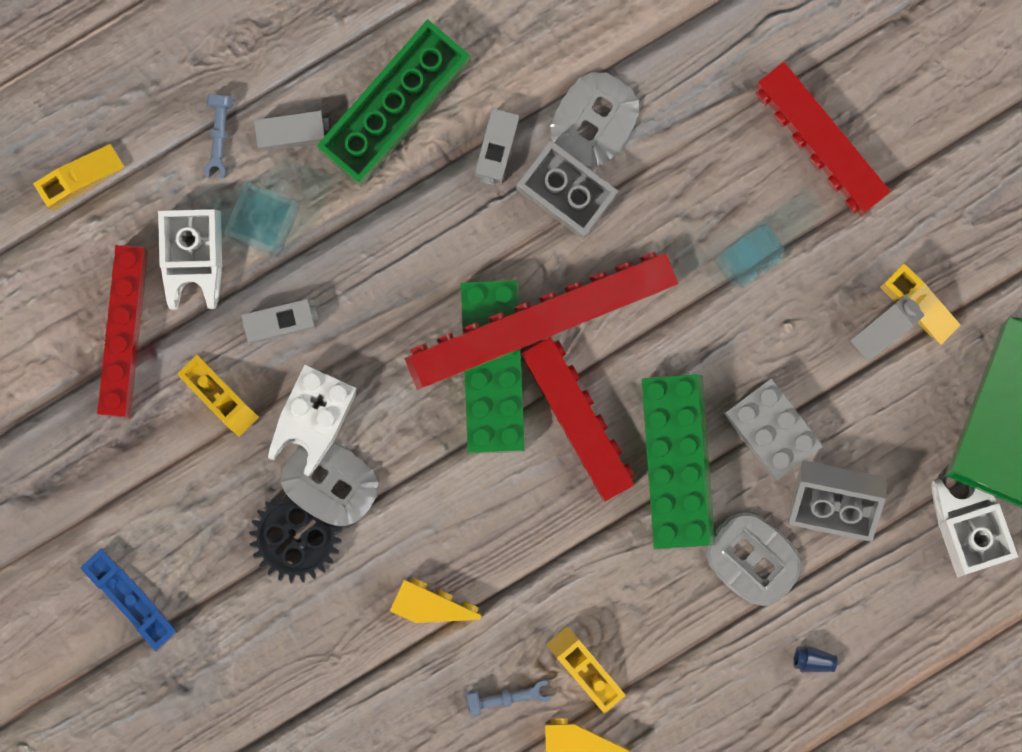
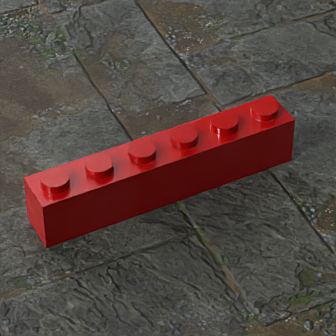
M784 61L756 84L755 88L758 90L756 96L765 106L769 104L775 111L773 116L782 127L787 126L793 133L791 135L792 140L800 149L804 147L811 155L809 160L817 170L822 169L829 177L827 182L836 192L841 191L846 198L844 202L854 214L858 212L862 216L891 192Z
M115 245L97 414L101 416L128 419L131 417L148 251L142 247Z
M549 337L521 353V356L603 502H606L634 486L632 480L636 476L628 463L623 465L618 455L622 451L614 438L609 440L604 432L608 429V426L601 414L595 416L590 406L594 402L587 389L581 391L576 381L580 380L576 369L573 365L568 367L565 363L563 356L567 354L560 341L554 342Z

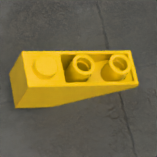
M108 144L55 169L34 182L33 185L46 206L54 212L123 170L125 166L112 145Z
M905 264L899 266L880 286L895 303L905 294L911 300H914L925 315L917 324L939 345H942L960 326L958 321L929 287Z
M414 577L410 581H403L390 609L391 612L414 623L480 620L482 617L481 614L477 613L479 607L466 601L459 605L451 601L453 595L440 589L433 593L426 589L427 583Z

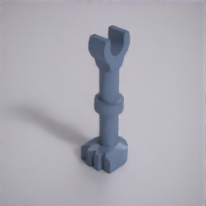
M209 94L207 95V107L216 109L214 130H211L210 137L213 138L210 162L204 168L205 177H210L211 169L218 167L220 169V178L225 179L227 171L222 164L224 139H227V131H225L227 109L233 107V97Z
M540 680L531 688L512 692L503 690L501 694L479 698L477 689L466 691L470 717L480 716L481 709L504 705V708L510 707L511 703L537 699L541 702H547L551 700V696H541L539 688L549 685L546 680Z

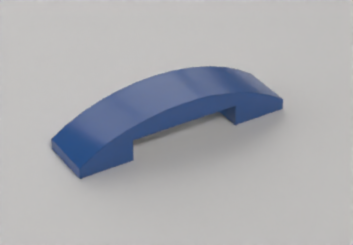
M103 549L97 551L80 567L90 580L137 628V632L155 651L160 649L177 633L173 625L152 600Z

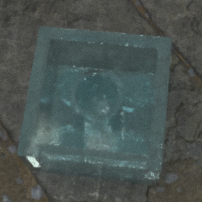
M245 181L225 228L224 235L227 238L279 258L300 205L294 200Z
M765 222L720 253L714 261L733 288L739 284L744 288L756 280L759 276L757 273L763 268L765 272H768L783 260L780 256L784 253L785 249Z

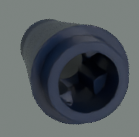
M806 644L803 647L798 646L796 648L793 658L794 668L799 669L801 673L835 672L838 663L836 655Z

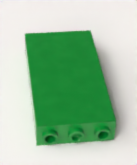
M1009 317L1001 325L945 476L1021 508L1022 318Z

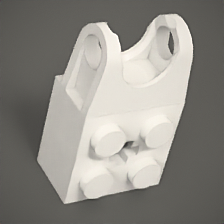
M215 209L158 211L159 260L169 309H178L184 287L192 282L197 283L202 288L207 307L216 309L222 274L221 211ZM190 232L195 236V243L192 246L190 243H186V236H190Z
M304 365L280 415L268 459L274 461L288 445H301L308 452L304 475L310 477L331 445H333L356 396V388ZM322 401L325 407L320 406L316 410L314 409L313 402Z
M941 479L932 481V496L938 525L957 578L1018 558L1000 504L997 503L994 496L969 486V494L966 499H957L950 494ZM975 537H981L982 543L979 546L974 542Z

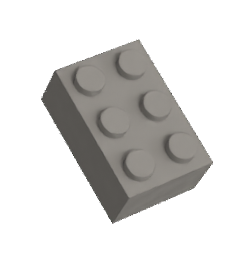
M551 140L516 187L518 192L583 240L619 192Z
M772 378L723 414L774 482L780 480L801 464L802 460L805 461L823 447Z
M802 460L790 502L788 525L873 542L886 500V477Z

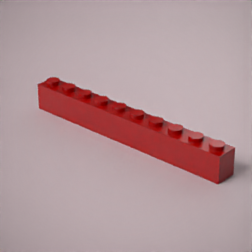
M654 251L640 257L641 263L632 266L629 261L615 267L617 273L607 276L604 271L590 277L591 283L582 286L580 281L565 287V294L556 296L554 291L540 297V304L531 307L530 302L524 303L514 308L515 314L506 317L504 312L488 318L490 324L480 327L477 322L462 328L464 334L454 338L453 334L449 333L437 338L438 344L428 348L426 343L410 349L412 355L404 358L416 389H422L678 285L679 283L667 254L664 253L657 256Z

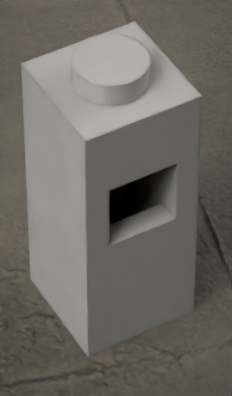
M492 108L475 170V177L480 178L479 183L495 187L496 183H503L520 115Z
M321 111L254 120L257 147L260 152L315 145L330 131L329 119L323 118Z
M905 294L861 330L851 342L866 360L870 362L910 330L925 315L920 310L919 305Z
M308 299L241 315L247 341L250 345L316 329L315 322L319 321L316 305L310 306Z

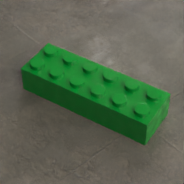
M427 19L316 146L318 151L359 187H362L471 62L470 55Z
M517 280L461 283L462 328L477 322L480 327L490 324L488 318L504 312L506 317L515 314L514 308L518 306ZM520 349L464 371L468 454L525 451Z
M692 374L643 378L642 393L654 549L715 545L703 376Z

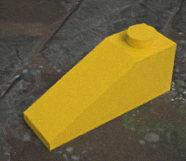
M198 355L177 374L238 437L259 418Z
M568 626L546 644L604 714L626 696Z
M551 718V723H545V752H631V750L575 723H568V718Z

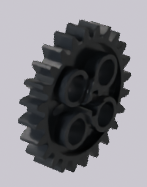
M287 494L286 500L283 501L276 495L275 505L267 501L265 502L268 509L267 512L257 511L262 518L261 521L252 520V524L258 530L249 532L251 537L257 538V541L250 543V547L259 549L253 557L254 559L263 558L259 565L261 569L268 565L270 566L269 576H272L276 571L279 572L278 580L280 582L286 575L289 576L291 584L294 583L296 576L300 577L302 583H305L306 575L308 574L315 580L316 570H320L324 574L326 573L325 562L330 565L334 564L330 554L339 555L340 553L333 546L334 544L342 543V539L334 537V534L341 532V527H333L331 524L314 517L293 502ZM302 511L305 514V520L301 524H293L290 522V515L293 512ZM312 520L316 522L313 527L300 535L302 540L300 543L292 541L279 555L275 553L277 549L291 540V532L299 534ZM273 529H279L283 532V538L278 543L268 540V534ZM313 532H319L324 537L323 542L318 546H312L308 543V537ZM293 550L299 551L302 554L300 562L293 565L289 564L286 561L287 554Z

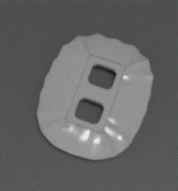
M590 72L585 76L579 77L562 98L551 122V139L556 145L585 166L605 164L621 149L634 128L639 115V100L632 88L624 84L620 79L608 73ZM598 97H602L613 105L607 117H602L592 110V106ZM583 121H588L598 128L597 134L591 141L577 133Z
M333 444L319 464V466L328 471V475L321 484H317L304 475L308 452L303 446H298L282 469L281 484L287 496L306 512L331 525L347 526L360 520L370 509L377 497L378 480L374 475L373 469L368 467L362 459L356 457L351 451L345 450L340 445ZM339 480L346 482L352 487V490L345 499H340L331 493L332 488Z
M740 512L729 516L714 532L715 545L707 546L706 555L711 569L727 588L750 604L766 606L778 602L798 581L801 570L798 551L780 530L757 514ZM742 538L746 539L754 547V550L745 560H741L733 553V547ZM762 558H767L775 567L766 579H761L753 570L754 566Z

